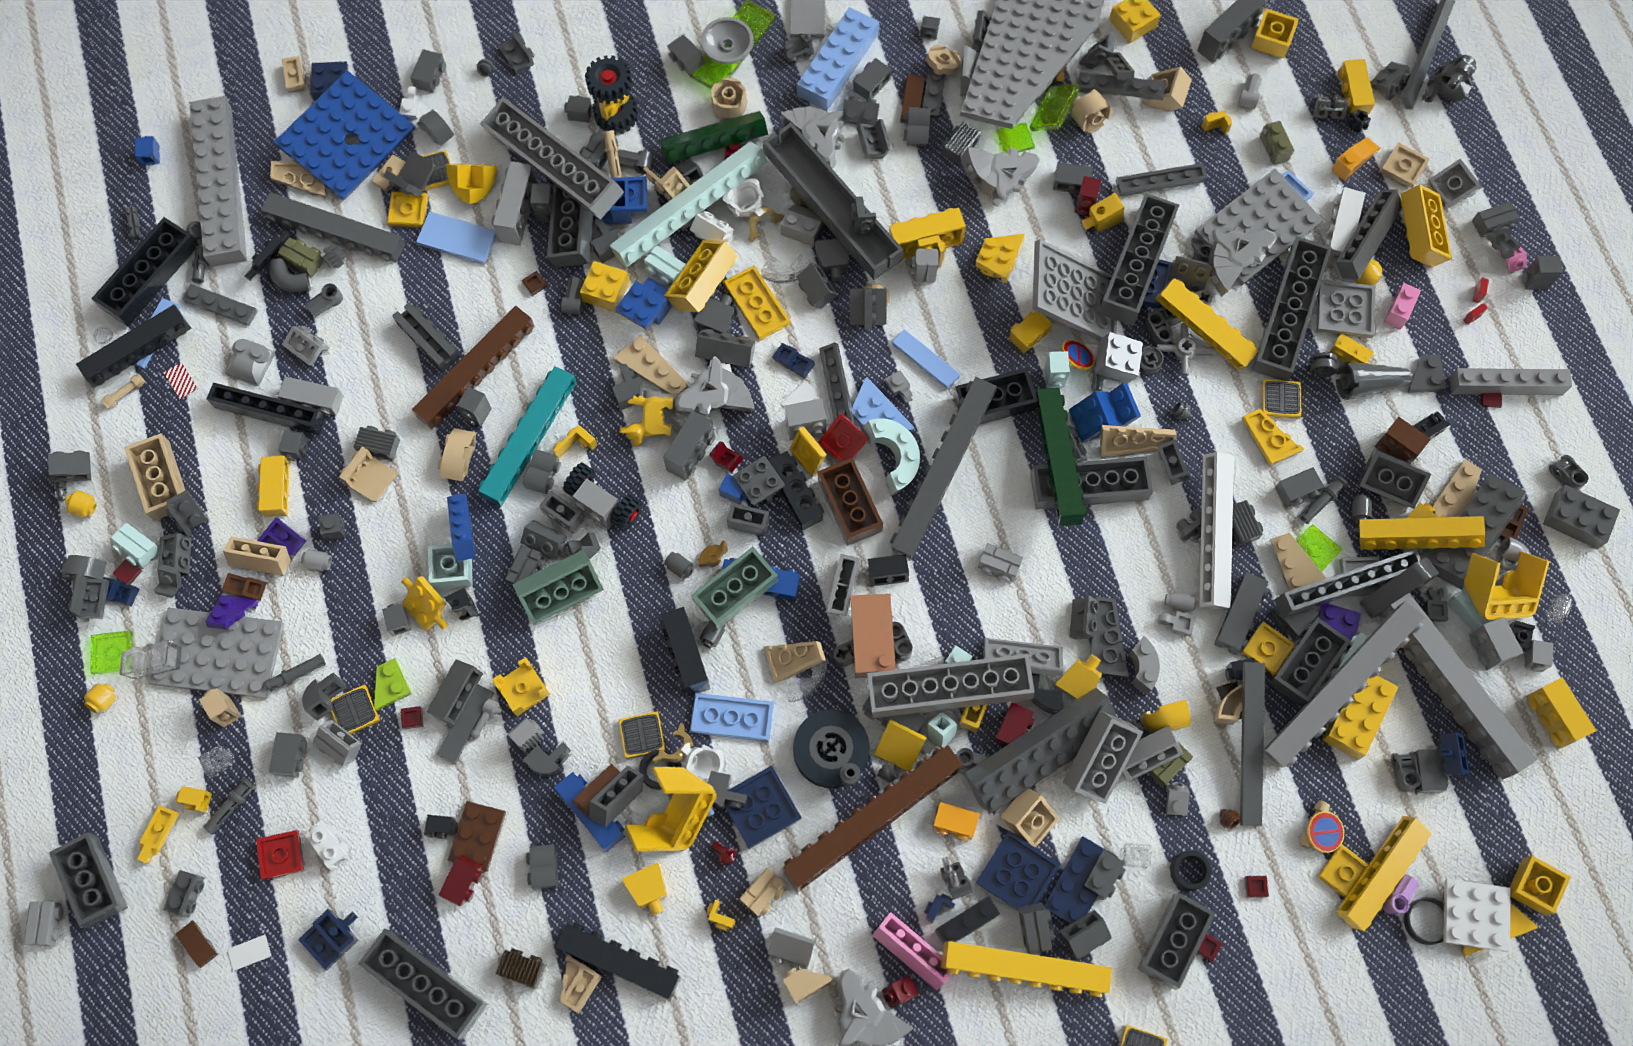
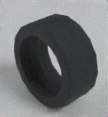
M654 750L642 758L639 772L644 775L643 782L651 789L662 790L659 783L651 780L647 775L648 764L654 757L659 755V750ZM668 762L670 767H677L676 762Z
M1185 851L1177 855L1170 866V876L1174 884L1185 891H1196L1204 887L1210 881L1212 874L1208 859L1197 851ZM1194 859L1200 863L1203 874L1198 882L1188 883L1181 878L1179 866L1183 860Z

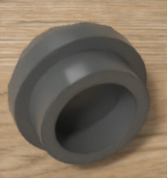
M481 59L477 63V71L481 76L487 77L493 74L495 67L489 59Z
M197 221L189 223L186 231L192 234L195 240L201 239V223Z
M1181 401L1175 404L1171 412L1177 420L1190 419L1192 416L1189 405Z
M886 762L883 764L877 776L889 783L894 782L895 779L899 778L896 763Z

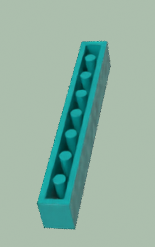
M556 366L547 373L545 383L538 388L534 401L528 404L526 414L519 419L515 432L509 435L507 445L500 450L496 463L490 466L486 479L481 481L478 492L482 498L502 507L577 382L573 374Z

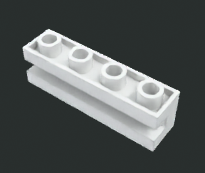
M1344 187L1341 194H1337L1334 204H1337V207L1333 209L1331 215L1333 223L1329 225L1327 234L1330 236L1324 244L1332 247L1330 259L1334 255L1340 256L1357 229L1365 197L1364 192Z

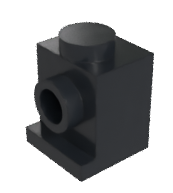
M1514 621L1509 626L1524 653L1531 648L1535 625Z
M427 814L424 835L432 838L434 834L435 838L446 839L447 836L456 835L458 824L455 823L456 820L452 817Z

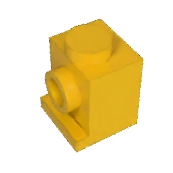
M181 786L180 791L176 794L175 801L176 803L183 804L184 809L206 813L212 793Z

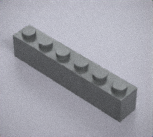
M1397 189L1379 191L1340 254L1336 264L1342 279H1360L1402 209L1401 198Z

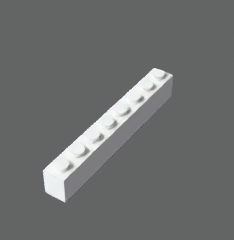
M1220 452L1203 455L1199 607L1214 610L1231 608L1234 456Z

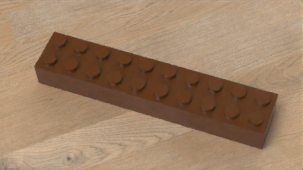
M949 745L944 748L942 746L938 747L932 752L933 755L930 759L924 758L916 764L915 770L912 772L908 770L900 776L899 782L888 784L880 796L875 794L867 800L868 803L864 808H861V806L857 807L850 813L849 819L845 821L843 818L834 825L833 831L830 833L825 831L818 837V842L814 845L809 843L802 848L801 854L795 858L793 855L784 862L783 873L796 891L800 892L958 774L963 764Z

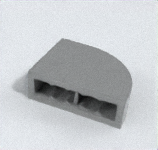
M840 554L827 612L847 616L851 605V595L854 594L862 561L860 558Z

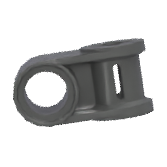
M1565 454L1560 458V461L1549 466V471L1563 486L1567 485L1579 491L1588 482V474L1571 456Z
M1415 752L1402 755L1392 753L1391 764L1396 778V785L1401 791L1410 792L1421 783L1417 756ZM1405 777L1411 780L1412 785L1407 784Z

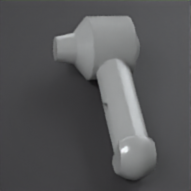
M490 698L483 704V713L470 734L472 738L476 739L480 736L490 716L502 714L499 703Z

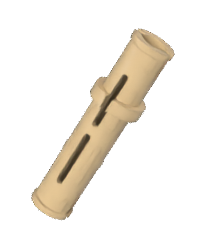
M614 130L603 132L606 147L604 151L607 153L611 178H622L617 152L619 148L616 147Z

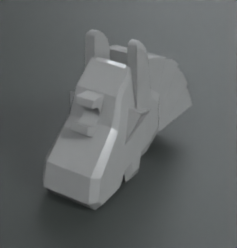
M807 106L781 113L782 127L784 128L792 122L829 166L834 169L836 166L835 150H840L841 148L838 141L844 142V136L839 133L844 123L843 121H838L843 115V111L829 113L819 108Z
M968 147L961 156L964 171L970 182L978 187L980 191L990 195L991 201L996 207L999 206L1000 199L1003 200L1011 191L1018 193L1022 187L1018 186V183L1023 185L1026 182L1025 179L1030 177L1040 161L1036 154L1025 151L1019 156L1018 150L1014 148H1009L1007 153L993 154Z
M1236 226L1232 232L1223 234L1214 229L1212 234L1207 236L1208 242L1212 247L1208 259L1209 264H1212L1210 278L1221 297L1230 290L1242 270L1246 269L1247 266L1255 268L1258 262H1262L1266 256L1265 251L1270 250L1277 239L1275 232L1267 229L1249 232V229H1245L1244 233L1239 232V227Z
M717 357L712 358L709 368L700 374H691V377L695 379V383L687 382L686 386L688 388L676 397L673 405L675 413L690 415L695 409L697 413L704 417L707 414L709 415L710 411L720 408L752 412L755 409L751 394L744 381L734 375V373L723 369Z
M850 969L841 972L836 984L839 1000H836L835 1005L840 1006L842 1010L840 1013H833V1017L839 1020L843 1033V1038L838 1046H851L853 1043L860 1046H888L899 1041V1039L906 1036L913 1029V1027L885 1010L880 999L875 996L877 987L870 982L863 987L862 977Z

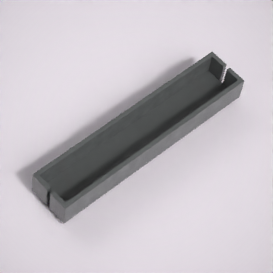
M792 122L779 130V145L776 133L763 141V152L873 280L887 272V267L891 269L903 260L904 250L877 219L875 220L873 231L866 234L854 232V224L850 223L849 214L851 212V204H854L855 197L857 196ZM864 205L865 213H871Z

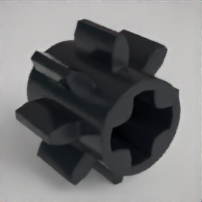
M1358 109L1356 113L1351 112L1347 124L1350 125L1351 131L1360 133L1362 129L1367 130L1371 118L1368 117L1367 112Z

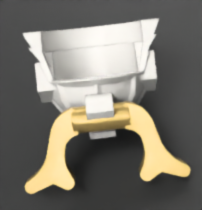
M753 178L745 179L723 195V201L728 204L727 207L735 217H749L750 236L748 241L753 242L756 237L761 236V233L756 229V223L766 214H770L771 221L774 224L785 216L782 213H776L768 206L762 207L761 198L764 197V194L760 189L759 181Z
M683 723L679 725L678 730L673 732L675 738L684 739V743L677 752L667 754L661 749L659 750V755L653 758L654 764L664 761H681L682 768H685L697 777L700 776L706 783H708L710 772L716 771L721 773L724 764V756L721 750L711 749L706 745H703L702 748H690L693 742L691 737L685 732Z

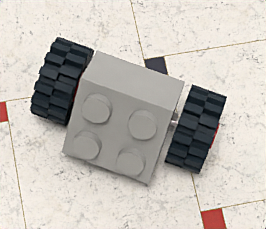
M582 462L577 464L573 471H570L569 477H566L563 491L573 497L575 506L582 512L583 517L587 518L589 516L593 519V523L600 528L604 526L609 529L614 524L621 530L627 531L642 512L644 503L633 495H626L625 498H622L621 503H619L617 498L594 484L596 471Z

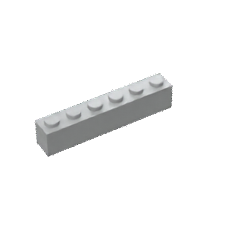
M1457 368L1449 377L1451 394L1481 395L1482 393H1502V395H1564L1572 387L1570 369Z

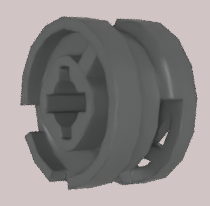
M1151 346L1142 348L1140 373L1149 376L1156 374L1160 370L1164 361V356L1160 349Z
M1322 352L1310 357V372L1312 375L1316 373L1319 377H1327L1337 373V356L1335 354Z

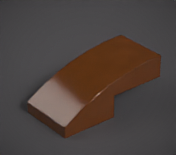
M1521 505L1500 536L1504 538L1511 537L1516 540L1529 508Z
M228 573L222 592L261 601L267 582Z
M192 920L176 933L177 938L199 968L204 967L218 955L211 941L204 936L195 921Z

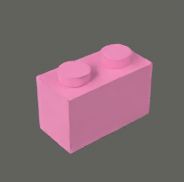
M1403 283L1394 297L1384 323L1401 330L1408 321L1421 290Z

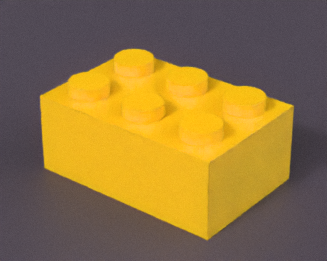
M1563 677L1526 696L1529 706L1535 710L1539 717V722L1547 729L1551 741L1558 749L1596 732L1595 727Z

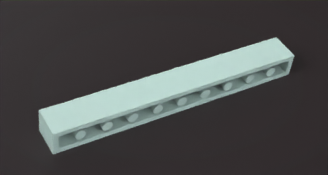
M750 141L609 245L616 258L628 267L693 219L696 214L701 213L768 163L762 148Z

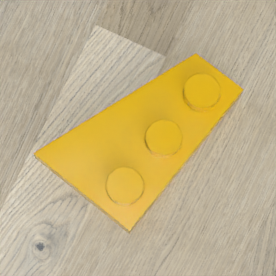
M1261 409L1242 417L1245 426L1269 466L1304 450L1300 444L1297 445L1291 439L1288 433L1281 431L1276 426L1277 424Z

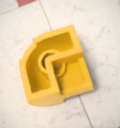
M1186 699L1159 706L1160 709L1155 710V713L1151 714L1150 711H1147L1140 717L1144 728L1151 734L1167 726L1172 731L1190 727L1191 724L1190 711Z

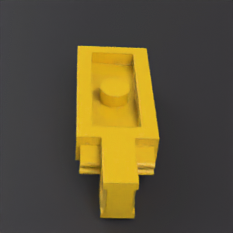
M161 805L157 807L139 841L141 843L139 846L141 852L137 860L149 864L154 855L157 856L180 813Z

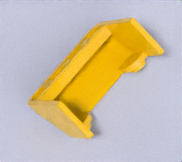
M1521 552L1516 570H1511L1503 576L1502 585H1495L1501 563L1472 553L1464 579V587L1479 615L1483 618L1494 620L1503 617L1506 619L1531 617L1537 610L1550 561Z
M654 767L653 772L663 793L674 794L664 813L651 814L644 825H626V832L635 851L686 850L697 837L717 794L710 784L685 768Z

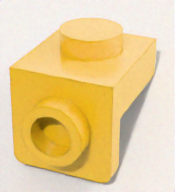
M1225 110L1217 113L1212 112L1205 116L1201 126L1204 132L1221 127L1223 133L1227 134L1231 128L1232 120L1230 116H1227Z
M715 899L714 904L710 903L706 914L709 916L708 920L716 923L715 927L727 931L730 928L733 930L736 921L717 914L720 901Z

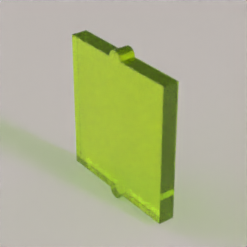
M1026 122L1017 124L1013 129L1001 128L996 130L999 145L1002 146L1003 151L1006 153L1009 148L1017 149L1018 153L1035 148L1031 138L1032 133L1029 132Z

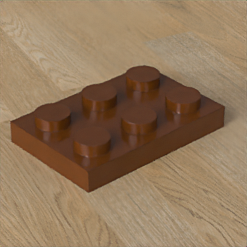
M466 801L448 861L454 863L457 857L464 855L484 865L482 870L488 872L507 812Z

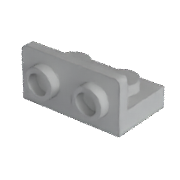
M292 326L282 343L284 347L308 365H314L321 351L329 349L324 344L325 341L322 338L311 334V330L305 326Z

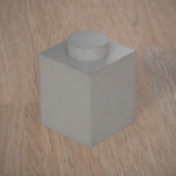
M1532 640L1531 648L1525 652L1524 667L1532 668V671L1544 672L1553 664V643Z

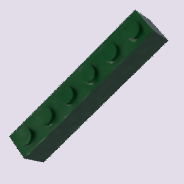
M756 111L659 139L665 162L669 164L768 135L764 116L760 111Z

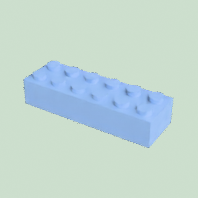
M849 7L797 83V96L828 111L878 36L879 21Z

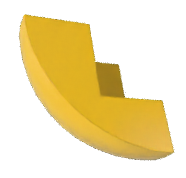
M446 164V171L449 183L455 194L463 202L474 204L482 200L490 192L495 182L497 165Z

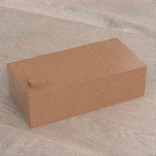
M891 594L851 595L855 679L868 678L867 673L895 670Z

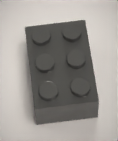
M695 411L691 412L663 456L668 472L685 481L688 476L691 477L696 470L695 465L704 458L705 449L708 445L711 446L715 440L712 420Z
M1374 448L1357 483L1365 489L1415 509L1432 474L1428 470Z
M1564 485L1555 492L1543 524L1599 549L1609 541L1620 509Z

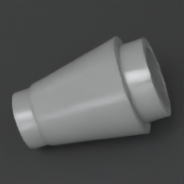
M1190 593L1166 594L1164 605L1184 612L1193 611L1195 597L1190 595Z

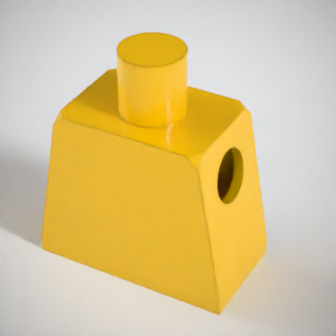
M1116 192L1089 208V217L1082 220L1085 230L1094 226L1097 232H1101L1124 221V206Z
M1092 654L1086 662L1078 659L1055 685L1076 699L1081 698L1097 687L1102 673L1097 671L1096 668L1101 660Z
M658 862L622 878L641 909L649 906L653 916L664 912L660 900L668 897L662 869Z

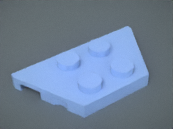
M868 377L865 378L852 407L854 419L863 429L868 420L889 419L903 425L910 433L913 432L914 426Z

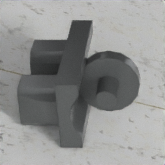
M1506 226L1498 227L1495 233H1486V238L1492 243V247L1501 253L1503 259L1513 257L1515 250L1520 248V243L1511 235V230Z
M1196 508L1190 514V518L1194 521L1192 524L1184 518L1176 525V528L1181 533L1180 539L1183 542L1192 536L1196 541L1201 538L1202 510Z

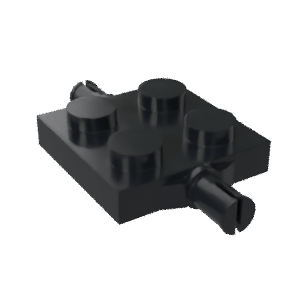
M285 230L280 237L277 235L274 238L270 237L265 242V248L262 252L257 251L252 257V267L244 276L251 281L256 274H259L278 253L291 234Z

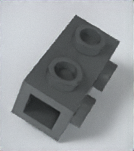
M533 520L524 527L520 543L530 549L541 552L548 558L555 559L559 554L564 553L567 547L565 543L567 535Z

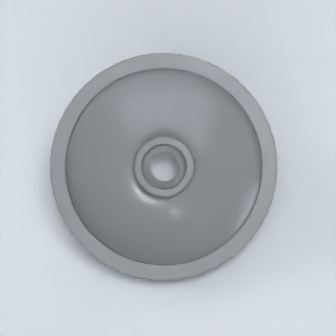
M724 17L712 21L705 27L701 35V46L704 53L711 60L721 64H732L743 60L751 52L754 42L753 33L749 26L743 21L732 17Z

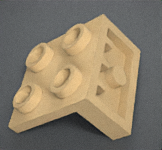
M646 166L643 168L647 173V179L652 184L655 183L654 188L660 194L665 193L664 197L668 201L690 186L674 166L661 179Z

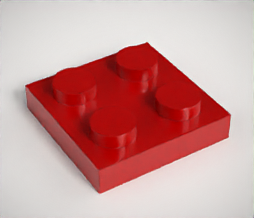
M841 413L817 443L839 462H842L852 457L854 459L870 437Z
M298 830L256 839L261 880L304 871L300 833Z

